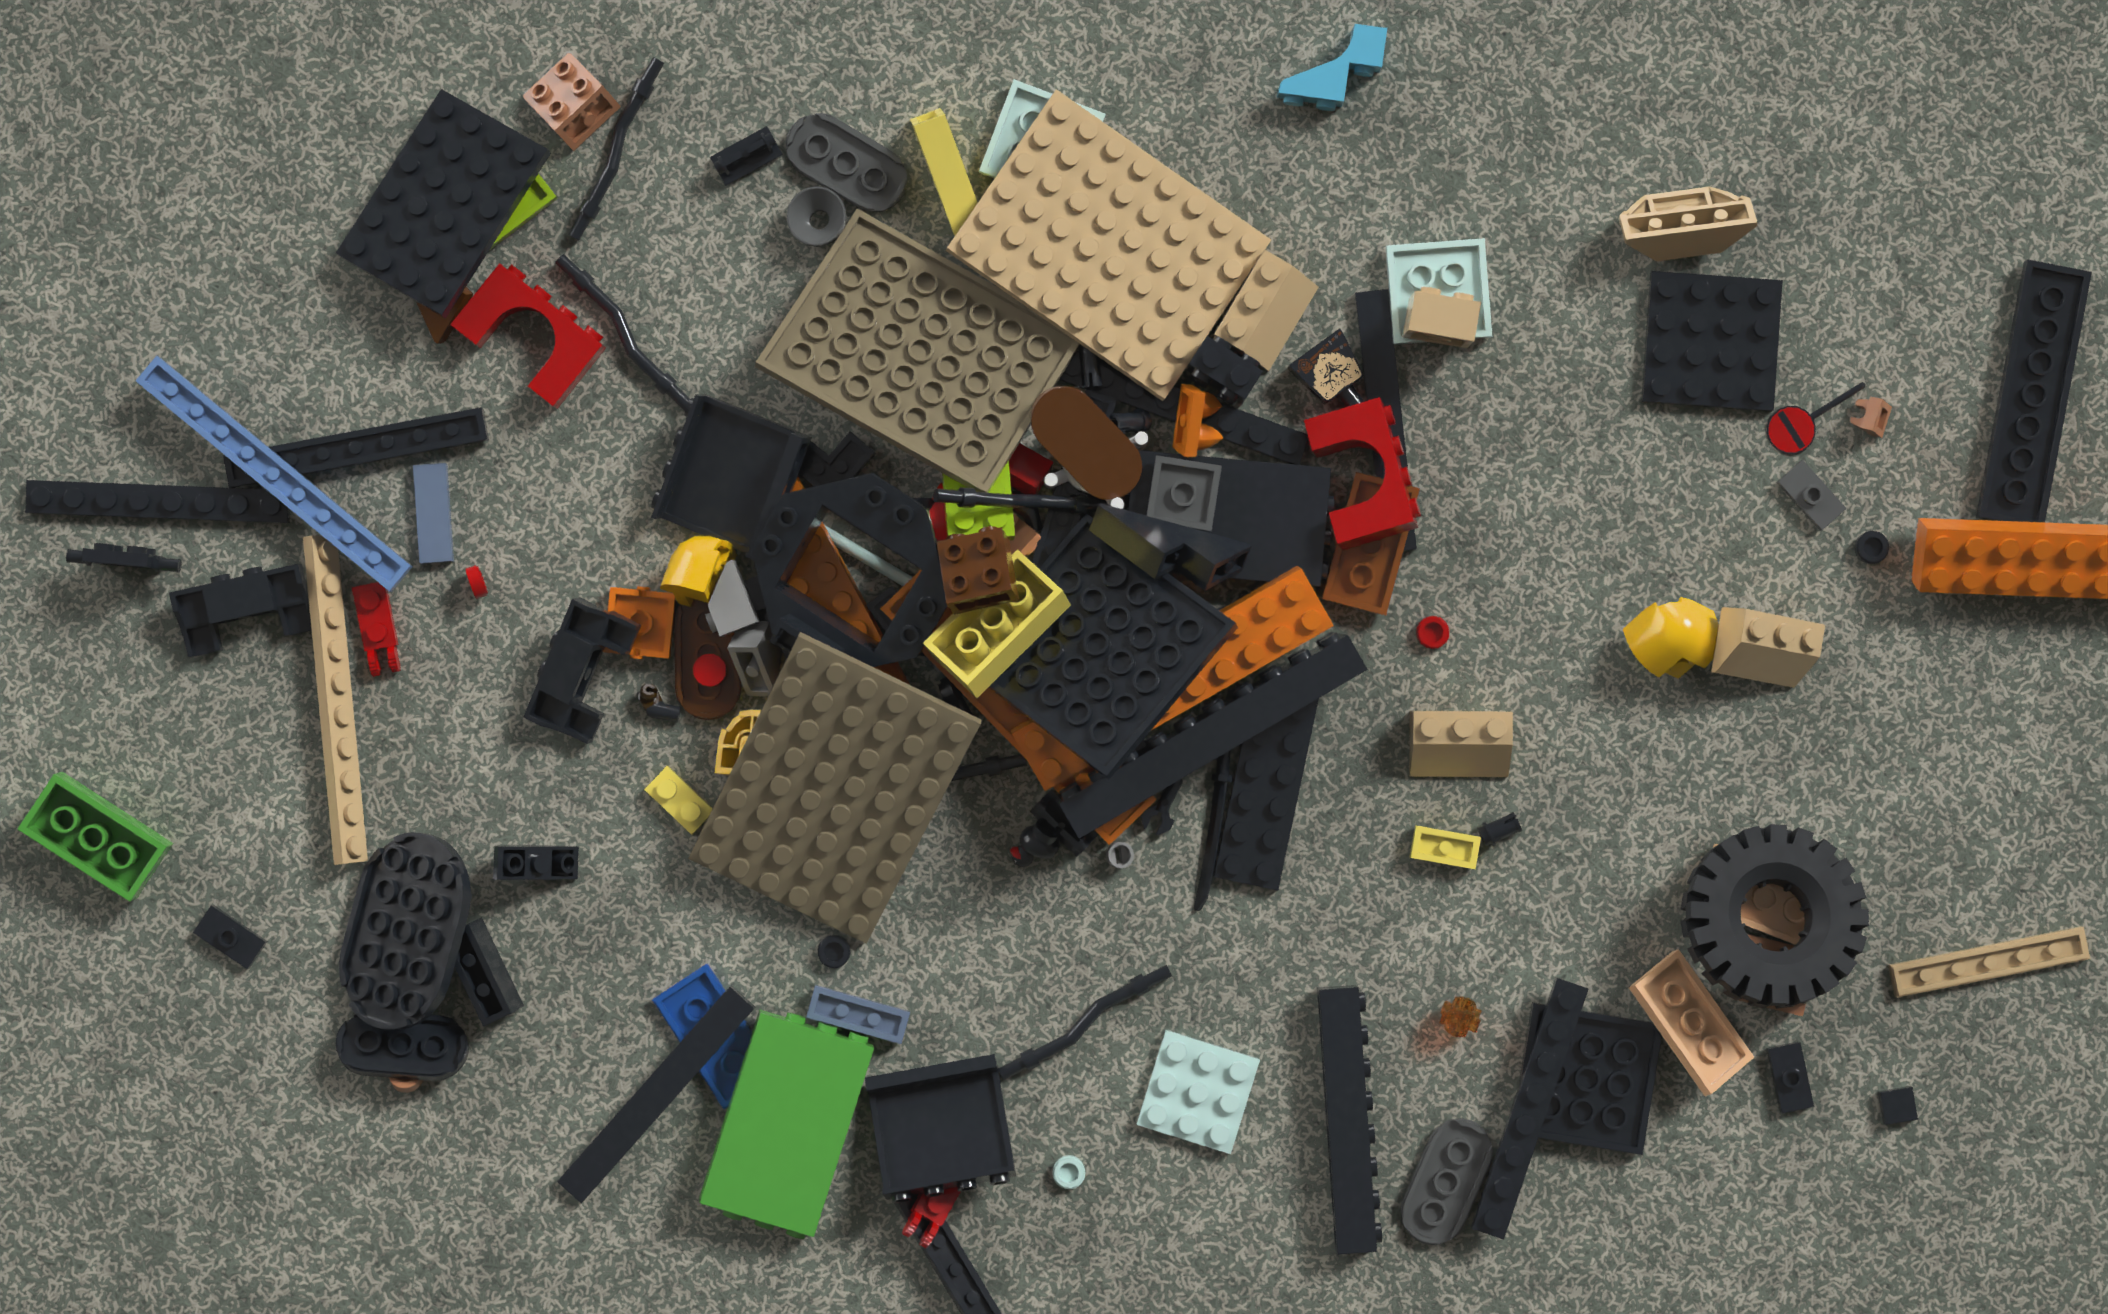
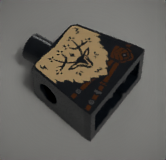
M1340 328L1287 367L1324 405L1335 397L1338 398L1344 408L1364 401L1353 387V384L1362 379L1364 375Z

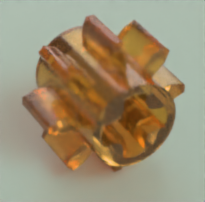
M1463 996L1455 997L1452 1003L1444 1002L1440 1012L1442 1016L1439 1023L1444 1025L1445 1030L1450 1035L1466 1037L1469 1030L1474 1033L1477 1032L1481 1022L1479 1017L1482 1011L1477 1009L1475 1002L1470 998Z

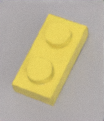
M666 766L644 789L691 835L708 819L713 809L669 766Z
M1415 825L1409 858L1476 869L1481 837Z

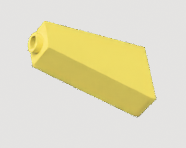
M941 108L912 118L910 121L955 236L978 202L946 116Z

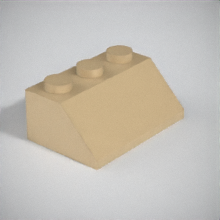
M1264 249L1214 333L1213 338L1215 335L1219 336L1232 345L1231 349L1240 355L1245 353L1260 363V367L1269 371L1316 293L1318 286L1294 266Z
M1722 607L1711 672L1794 688L1820 658L1825 625L1750 609Z
M1410 711L1409 776L1508 777L1513 746V712Z

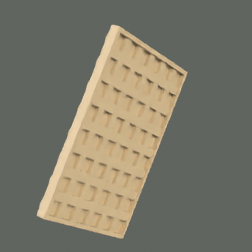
M1056 89L945 251L1163 401L1271 239Z

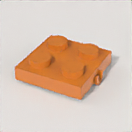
M637 586V589L610 587L608 612L615 611L641 625L629 653L630 658L643 660V656L670 659L676 608L674 594L650 591L649 587ZM607 647L603 651L605 653L620 654Z

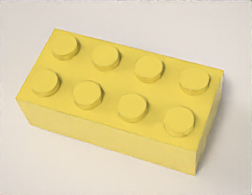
M1018 549L1012 554L1019 596L1018 601L955 615L952 614L923 642L931 656L976 698L1071 606L1063 590Z

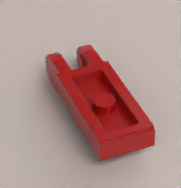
M379 582L352 587L364 652H367L371 675L373 677L381 675V665L376 650L387 648L388 664L392 672L401 671L397 645L399 644L388 590Z
M957 1187L944 1189V1194L936 1197H925L924 1193L919 1194L911 1208L912 1213L903 1228L902 1234L907 1238L913 1235L921 1221V1217L929 1221L930 1223L919 1242V1245L926 1249L937 1234L939 1227H942L961 1191H958Z

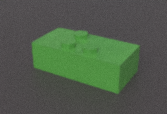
M59 772L52 776L17 829L129 902L139 897L173 845L172 842L64 772Z

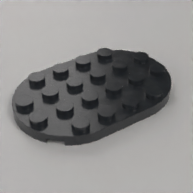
M416 832L404 833L393 837V841L384 848H378L368 860L359 880L340 952L341 987H346L351 1000L349 1006L361 1020L381 1029L402 1030L416 1026L430 1017L441 1004L451 982L472 898L466 866L453 846L437 836Z

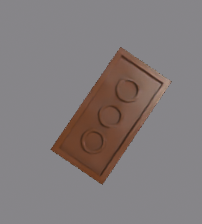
M1356 472L1347 507L1372 498L1380 489L1384 479ZM1407 487L1410 499L1416 498L1417 500L1420 488ZM1409 531L1342 550L1337 544L1322 599L1386 616Z

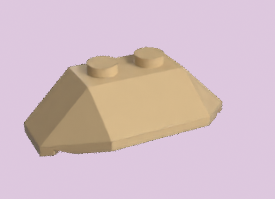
M1712 187L1644 195L1627 211L1619 215L1625 243L1655 261L1722 253L1757 227V219L1749 197H1738L1730 192Z

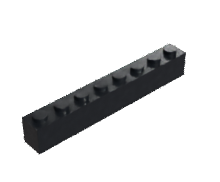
M1357 985L1317 987L1335 1251L1338 1255L1377 1252V1243L1382 1242V1228L1380 1222L1375 1223L1374 1210L1380 1209V1198L1378 1189L1373 1190L1372 1177L1378 1176L1376 1157L1370 1156V1144H1375L1374 1124H1368L1367 1111H1373L1372 1092L1366 1091L1365 1078L1371 1077L1370 1060L1363 1056V1045H1368L1367 1025H1361L1360 1013L1366 1012L1365 993L1359 992Z

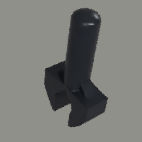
M947 677L941 679V684L938 687L944 702L973 715L964 701L962 693Z
M1183 779L1166 787L1158 804L1148 807L1141 814L1145 830L1150 822V818L1161 812L1162 824L1155 835L1163 834L1171 829L1175 820L1170 818L1169 809L1183 783Z

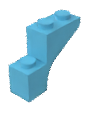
M1354 24L1350 44L1340 57L1284 79L1280 83L1277 98L1284 99L1283 103L1290 106H1303V102L1316 103L1317 109L1325 111H1335L1336 106L1342 107L1345 98L1348 69H1354L1355 75L1371 77L1374 72H1380L1383 64L1387 28Z

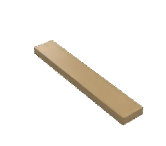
M2080 926L1890 964L1889 970L1894 995L1898 998L2088 960L2090 955L2084 927Z

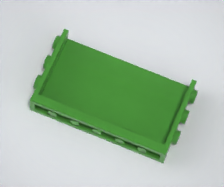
M759 1009L699 1196V1202L703 1205L724 1210L723 1215L728 1218L742 1220L744 1216L754 1219V1224L761 1228L773 1230L774 1226L787 1229L786 1234L789 1236L805 1239L806 1235L811 1237L815 1235L874 1046L868 1043L869 1037L856 1032H850L849 1036L836 1033L837 1027L827 1023L819 1022L816 1027L805 1023V1017L787 1012L786 1017Z

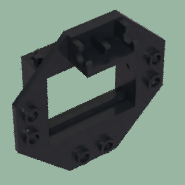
M874 473L783 494L751 549L771 627V634L773 635L769 642L781 647L788 653L791 652L801 632L872 667L917 658L924 648L923 642L933 633L948 607L945 599L938 547L929 509ZM828 510L922 570L880 642H877L787 583Z

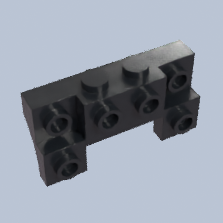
M294 564L263 571L262 567L242 570L243 576L231 579L230 574L211 577V583L169 592L173 613L179 624L188 657L192 658L223 651L218 625L277 611L280 616L284 636L312 631L308 589L302 564Z
M581 597L573 598L560 629L551 638L549 645L551 651L547 660L541 664L537 676L539 680L523 717L539 726L559 731L586 744L592 743L604 713L582 701L605 647L624 656L629 655L641 625L615 611L608 612Z

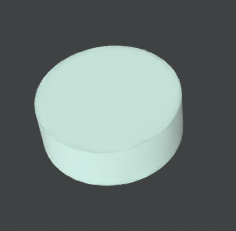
M1063 1156L1053 1166V1179L1061 1188L1074 1189L1085 1178L1084 1164L1075 1156Z

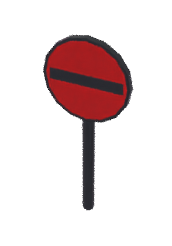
M1859 383L1811 414L1798 406H1785L1778 409L1771 415L1767 424V436L1771 445L1784 454H1797L1805 451L1812 444L1816 435L1814 419L1864 389L1865 383Z

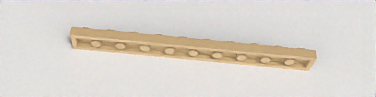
M322 535L303 537L333 860L334 865L368 861L339 553L338 548Z

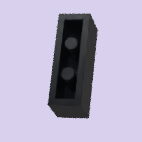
M482 917L466 924L455 969L484 1027L522 1008L524 1004Z

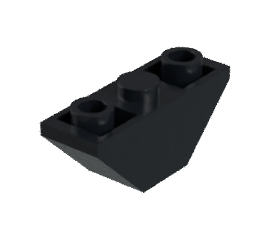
M494 846L493 880L578 879L579 846Z

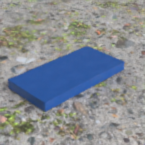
M707 963L653 998L652 1001L679 1042H681L726 990ZM745 1020L699 1071L723 1109L729 1106L752 1034V1030Z

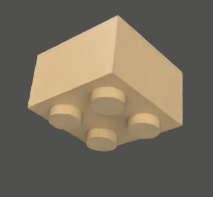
M1421 287V291H1414L1408 301L1402 337L1461 348H1468L1475 341L1481 302L1473 301V295L1455 292L1452 297L1440 295V289L1432 287Z

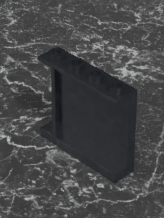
M695 394L694 398H691L686 405L684 415L687 418L684 427L679 429L674 438L673 446L676 449L672 460L669 459L664 466L662 477L665 479L662 488L655 493L652 499L651 508L654 510L651 518H662L703 536H711L732 543L733 548L747 553L746 557L754 560L751 549L782 495L792 492L812 437L710 395Z
M995 1054L865 1077L882 1176V1193L886 1200L892 1199V1203H903L912 1200L911 1195L924 1193L925 1197H936L943 1195L944 1189L957 1187L958 1191H969L976 1189L977 1183L990 1181V1185H1002L1010 1182V1177H1016Z

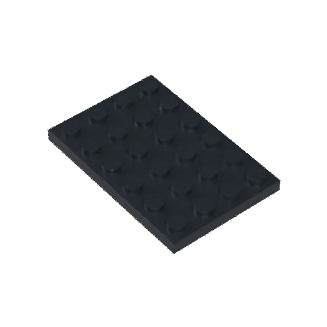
M441 89L336 251V254L446 319L549 158L551 152L542 145Z

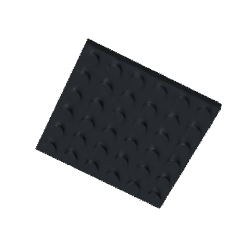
M1086 513L1039 568L1063 590L1071 606L988 688L1109 780L1238 627L1233 620L1169 573L1154 579L1090 532L1089 529L1093 518Z

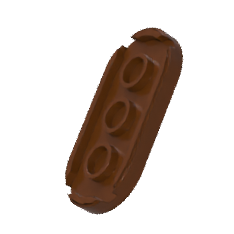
M1057 386L1047 389L1035 400L1031 411V428L1034 436L1088 493L1100 499L1111 500L1116 497L1125 496L1136 486L1142 472V460L1138 449L1083 391L1070 386Z
M693 599L691 607L680 604L675 613V693L677 700L689 714L698 719L714 720L732 711L741 695V680L727 648L734 633L724 637L719 636L718 631L712 633L705 615L710 613L708 603ZM704 654L718 655L726 663L727 675L723 682L717 686H704L694 677V663Z

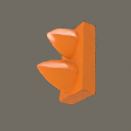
M1181 384L1172 448L1182 456L1196 457L1197 451L1210 448L1223 439V436L1215 428L1201 423L1203 418L1213 415L1222 407V404L1214 395L1202 391L1194 385Z

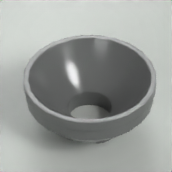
M819 186L806 188L796 194L788 206V227L794 237L806 245L820 247L831 244L837 240L846 226L847 216L844 203L835 192L828 188ZM818 211L825 212L829 216L828 225L821 230L811 226V217Z

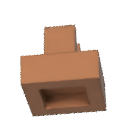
M1871 396L1870 399H1858L1855 405L1865 409V415L1862 418L1851 417L1850 422L1869 435L1882 438L1892 406L1883 399Z

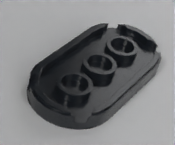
M355 1014L353 1018L348 1022L345 1021L339 1028L335 1042L339 1059L348 1070L358 1075L425 1081L444 1080L456 1074L463 1067L469 1053V1043L464 1030L452 1018L442 1015H431L420 1024L411 1028L391 1030L371 1026Z

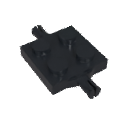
M94 543V549L83 548L82 551L68 549L66 553L67 563H80L91 566L94 563L155 569V572L171 571L180 573L182 566L181 559L157 556L156 549H149L147 547L127 546V552H123L124 546Z

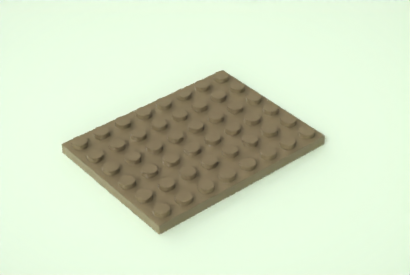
M856 209L842 233L757 359L755 368L962 485L974 488L976 492L989 493L1031 425V411L1035 400L1047 389L1055 387L1080 344L1002 289L863 211Z
M800 632L688 859L867 944L982 720Z

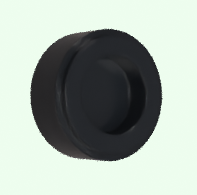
M1865 532L1855 542V554L1859 560L1866 564L1879 563L1888 555L1889 542L1880 532Z
M839 935L827 936L818 946L819 960L829 968L843 966L851 955L848 941Z

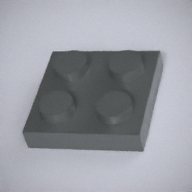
M1156 455L1147 516L1211 532L1222 466Z

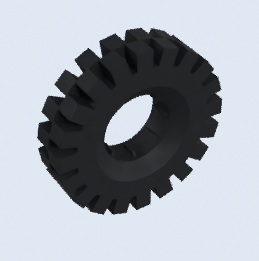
M1770 824L1765 828L1755 826L1745 829L1712 848L1701 859V864L1693 869L1687 881V884L1690 886L1688 891L1683 893L1681 910L1686 911V918L1681 921L1683 938L1689 937L1692 944L1687 950L1694 964L1700 961L1705 968L1701 974L1712 985L1717 983L1724 987L1722 993L1736 1001L1743 998L1748 1000V1005L1760 1008L1775 1006L1776 1009L1806 1003L1839 985V981L1848 976L1857 964L1854 961L1856 955L1863 952L1867 937L1862 935V929L1869 926V909H1862L1860 901L1867 898L1862 883L1854 884L1850 875L1855 872V869L1847 858L1839 860L1834 855L1837 848L1825 839L1819 842L1813 840V832L1799 827L1791 831L1787 830V825ZM1766 884H1775L1783 887L1785 892L1790 891L1801 905L1800 911L1804 913L1805 924L1804 930L1798 934L1801 937L1792 949L1788 950L1785 946L1779 949L1780 952L1770 951L1762 948L1761 943H1754L1746 934L1743 928L1745 923L1742 924L1741 905L1746 903L1745 895L1753 886L1758 885L1760 889L1765 887Z

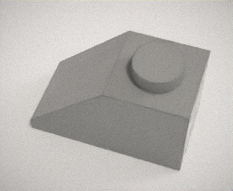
M735 560L726 562L708 603L710 613L705 614L712 633L718 631L721 637L760 622Z
M760 621L757 624L736 631L727 647L747 696H769L779 676L780 647L769 642L773 636L769 621Z

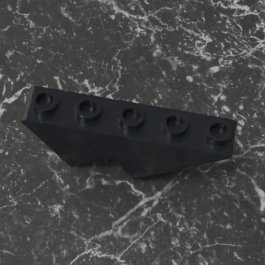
M1101 503L1097 506L1089 529L1090 532L1154 579L1176 569L1204 591L1242 572L1252 545L1246 542Z

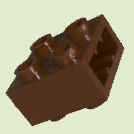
M988 526L981 528L978 533L969 535L952 534L946 540L937 542L946 604L954 615L1019 600L1010 541L1002 527Z

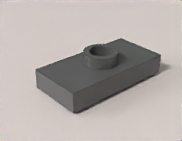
M1800 460L1776 482L1820 531L1847 509L1803 460Z

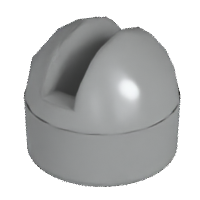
M1115 842L1106 851L1107 862L1114 868H1126L1132 863L1134 858L1133 849L1125 842ZM1115 847H1119L1121 863H1116Z

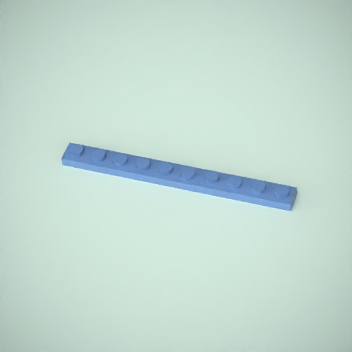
M156 356L136 379L138 384L388 591L392 592L413 567L162 358Z

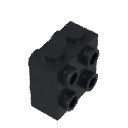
M1215 335L1213 339L1206 336L1189 363L1187 371L1191 373L1190 379L1203 388H1207L1208 385L1219 390L1217 396L1232 406L1236 402L1243 405L1263 372L1258 368L1260 363L1245 353L1240 357L1230 351L1232 345L1219 336Z

